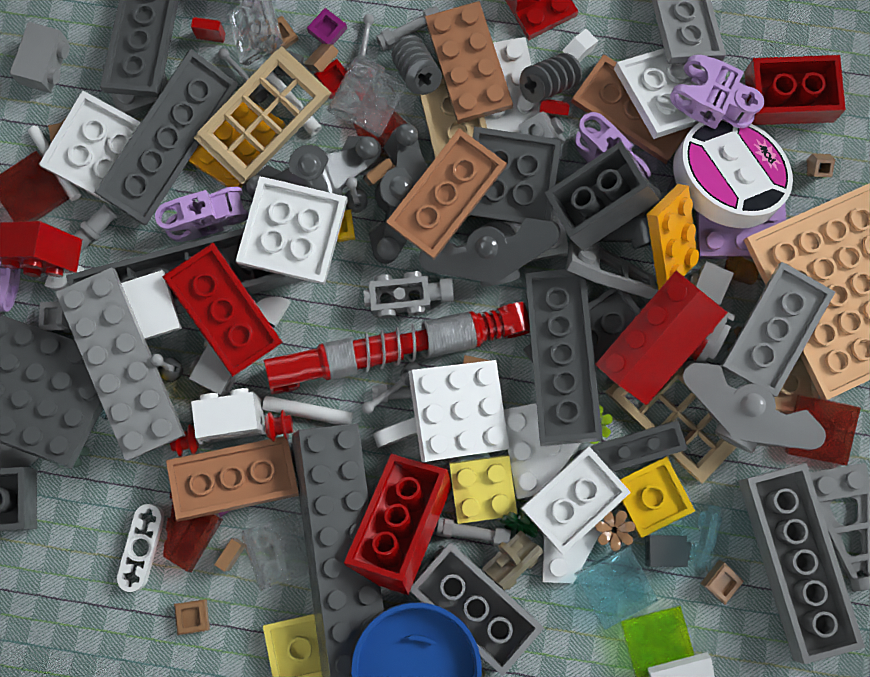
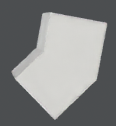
M585 29L574 37L562 51L573 55L580 63L594 50L598 40Z

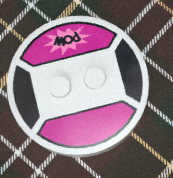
M721 120L717 128L713 129L699 122L686 135L674 156L673 172L676 184L689 186L693 208L704 217L724 226L750 228L761 225L779 210L791 193L793 176L786 154L769 134L753 124L746 128H737Z

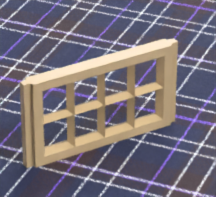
M281 46L197 132L198 134L194 139L240 183L245 185L249 178L258 173L328 100L332 93ZM277 66L293 79L281 93L265 79ZM260 84L275 97L264 111L248 98ZM297 84L312 97L301 111L285 98ZM242 102L258 115L246 130L231 116ZM279 102L295 115L283 130L267 116ZM225 120L241 134L229 147L224 145L213 134ZM262 120L278 134L265 148L250 134ZM244 139L260 152L248 166L232 152Z
M682 366L648 405L643 404L640 409L636 408L625 397L628 392L614 382L605 393L643 430L655 427L644 414L660 399L673 411L662 424L674 421L679 417L692 429L684 438L686 445L698 435L711 447L697 464L683 451L670 455L701 484L737 448L723 439H720L715 444L701 431L713 419L709 413L697 425L682 413L696 398L692 392L678 407L663 395L677 379L686 386L683 379L685 369Z

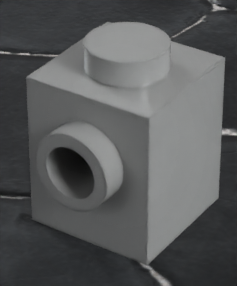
M706 261L700 267L698 274L693 272L689 281L720 306L734 273Z

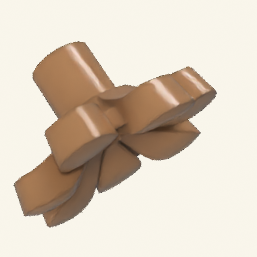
M621 510L618 511L616 516H613V513L610 511L603 518L604 522L600 521L595 525V529L602 533L598 537V542L601 545H606L610 542V548L613 551L620 550L621 542L625 545H631L633 537L628 532L635 530V524L632 521L625 522L627 518L626 512Z

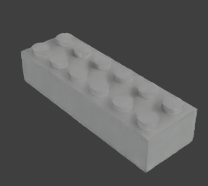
M807 463L738 480L793 661L808 664L865 648Z

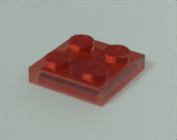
M37 151L0 174V202L14 222L37 221L70 199L55 175L40 167L39 163L42 160V156Z
M798 394L794 413L807 409L824 428L826 438L822 446L815 450L786 447L785 452L789 455L847 466L861 407Z

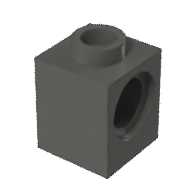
M645 536V566L688 567V560H692V544L687 542V536Z

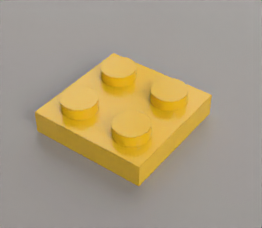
M667 456L619 479L631 492L621 503L630 521L635 524V530L639 538H643L695 512Z

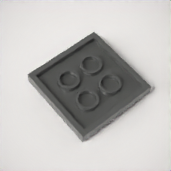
M474 126L472 138L505 161L507 167L472 210L469 217L522 224L526 218L551 220L552 205L545 192L556 185L562 140Z

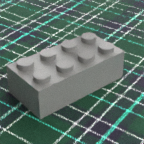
M451 542L414 582L410 590L422 603L439 606L458 617L472 633L480 656L502 676L506 674L544 629L537 620Z

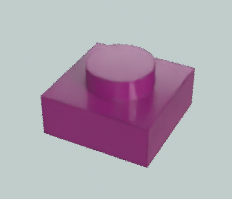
M324 8L307 27L308 33L319 42L333 45L347 30V24L327 8Z

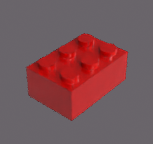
M840 55L753 58L744 71L745 85L757 89L764 98V105L755 114L754 120L751 123L753 125L834 123L846 110ZM751 95L747 98V103L752 97Z

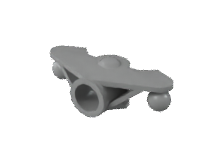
M693 363L684 370V383L718 424L714 433L733 446L753 453L757 446L815 450L825 442L826 433L824 428L807 409L787 415L775 410V398L771 391L764 386L746 384L736 390L727 385L720 365Z

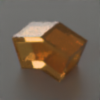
M727 256L724 269L734 273L732 279L753 285L759 274L755 263L742 256Z

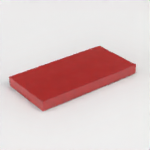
M214 243L162 276L232 377L283 343Z

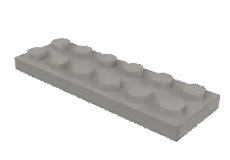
M111 267L56 291L59 303L125 461L135 459L186 436L158 369L151 363L152 355L116 270Z

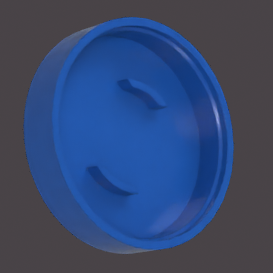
M410 602L388 608L377 615L366 626L355 646L351 674L352 677H481L482 664L480 652L472 633L458 617L446 609L433 604Z

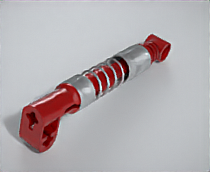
M525 302L507 304L496 311L483 312L482 315L481 313L476 314L473 311H466L437 319H429L422 322V330L415 331L414 324H411L412 332L401 335L399 328L396 327V331L384 334V331L381 330V335L369 337L366 333L365 338L354 340L352 336L350 338L347 337V339L341 338V340L338 339L319 344L316 349L265 359L264 365L271 394L287 393L299 389L300 382L318 378L326 380L339 379L342 376L356 375L359 369H363L365 372H368L370 367L374 366L383 369L386 363L393 362L398 366L400 361L404 360V355L410 362H414L416 352H420L424 358L429 359V357H438L444 354L447 355L480 347L487 339L491 341L494 338L500 339L501 336L504 339L526 335L530 333V321ZM413 353V359H411L408 354Z

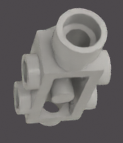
M418 271L404 273V278L392 279V275L389 274L377 275L374 277L375 281L368 282L369 289L363 290L365 307H371L372 315H378L380 319L393 318L396 316V313L407 312L410 316L425 314V310L431 309L430 301L442 300V303L454 301L452 278L440 279V282L428 283V276H421V272ZM417 292L420 294V299L412 301L409 298L410 294ZM388 295L391 297V301L383 304L380 302L381 297Z

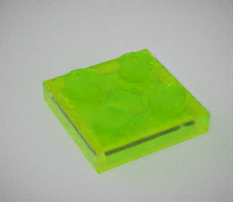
M680 605L619 621L635 677H649L648 667L695 655Z

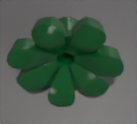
M521 509L519 514L509 512L508 515H503L500 523L504 524L506 529L511 531L517 530L516 534L522 531L525 535L527 533L530 537H537L538 527Z

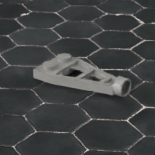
M570 240L567 259L568 271L593 282L652 299L658 292L657 279L653 275L598 246L596 243L583 251ZM600 261L617 270L618 275L601 270Z
M862 463L811 472L810 476L834 551L848 579H850L852 591L870 590V477L867 465ZM851 497L857 503V519L853 524L844 526L836 521L830 505L835 499ZM856 530L861 534L862 552L859 555L851 556L846 552L841 536L844 532ZM863 571L865 576L858 577L856 573Z

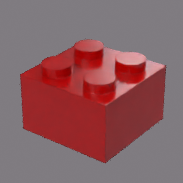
M41 221L0 222V265L9 269H22L23 274L30 277H41L42 273L53 277H63L64 273H76L83 239Z

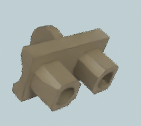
M520 531L507 544L501 542L498 545L500 551L482 570L504 591L506 589L510 590L517 583V578L526 569H531L538 562V557L543 553V550L539 545L531 541L525 533Z

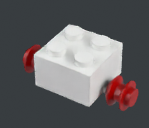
M248 388L231 390L229 396L218 397V393L200 395V400L191 401L194 427L189 424L187 431H184L186 436L171 442L170 447L172 452L176 451L178 456L181 457L186 449H189L193 455L196 454L199 444H203V441L213 443L267 434V437L272 442H275L277 435L282 434L288 440L289 433L294 432L291 415H286L284 410L281 411L279 417H274L271 412H268L267 416L264 417L262 399L255 393L249 392Z

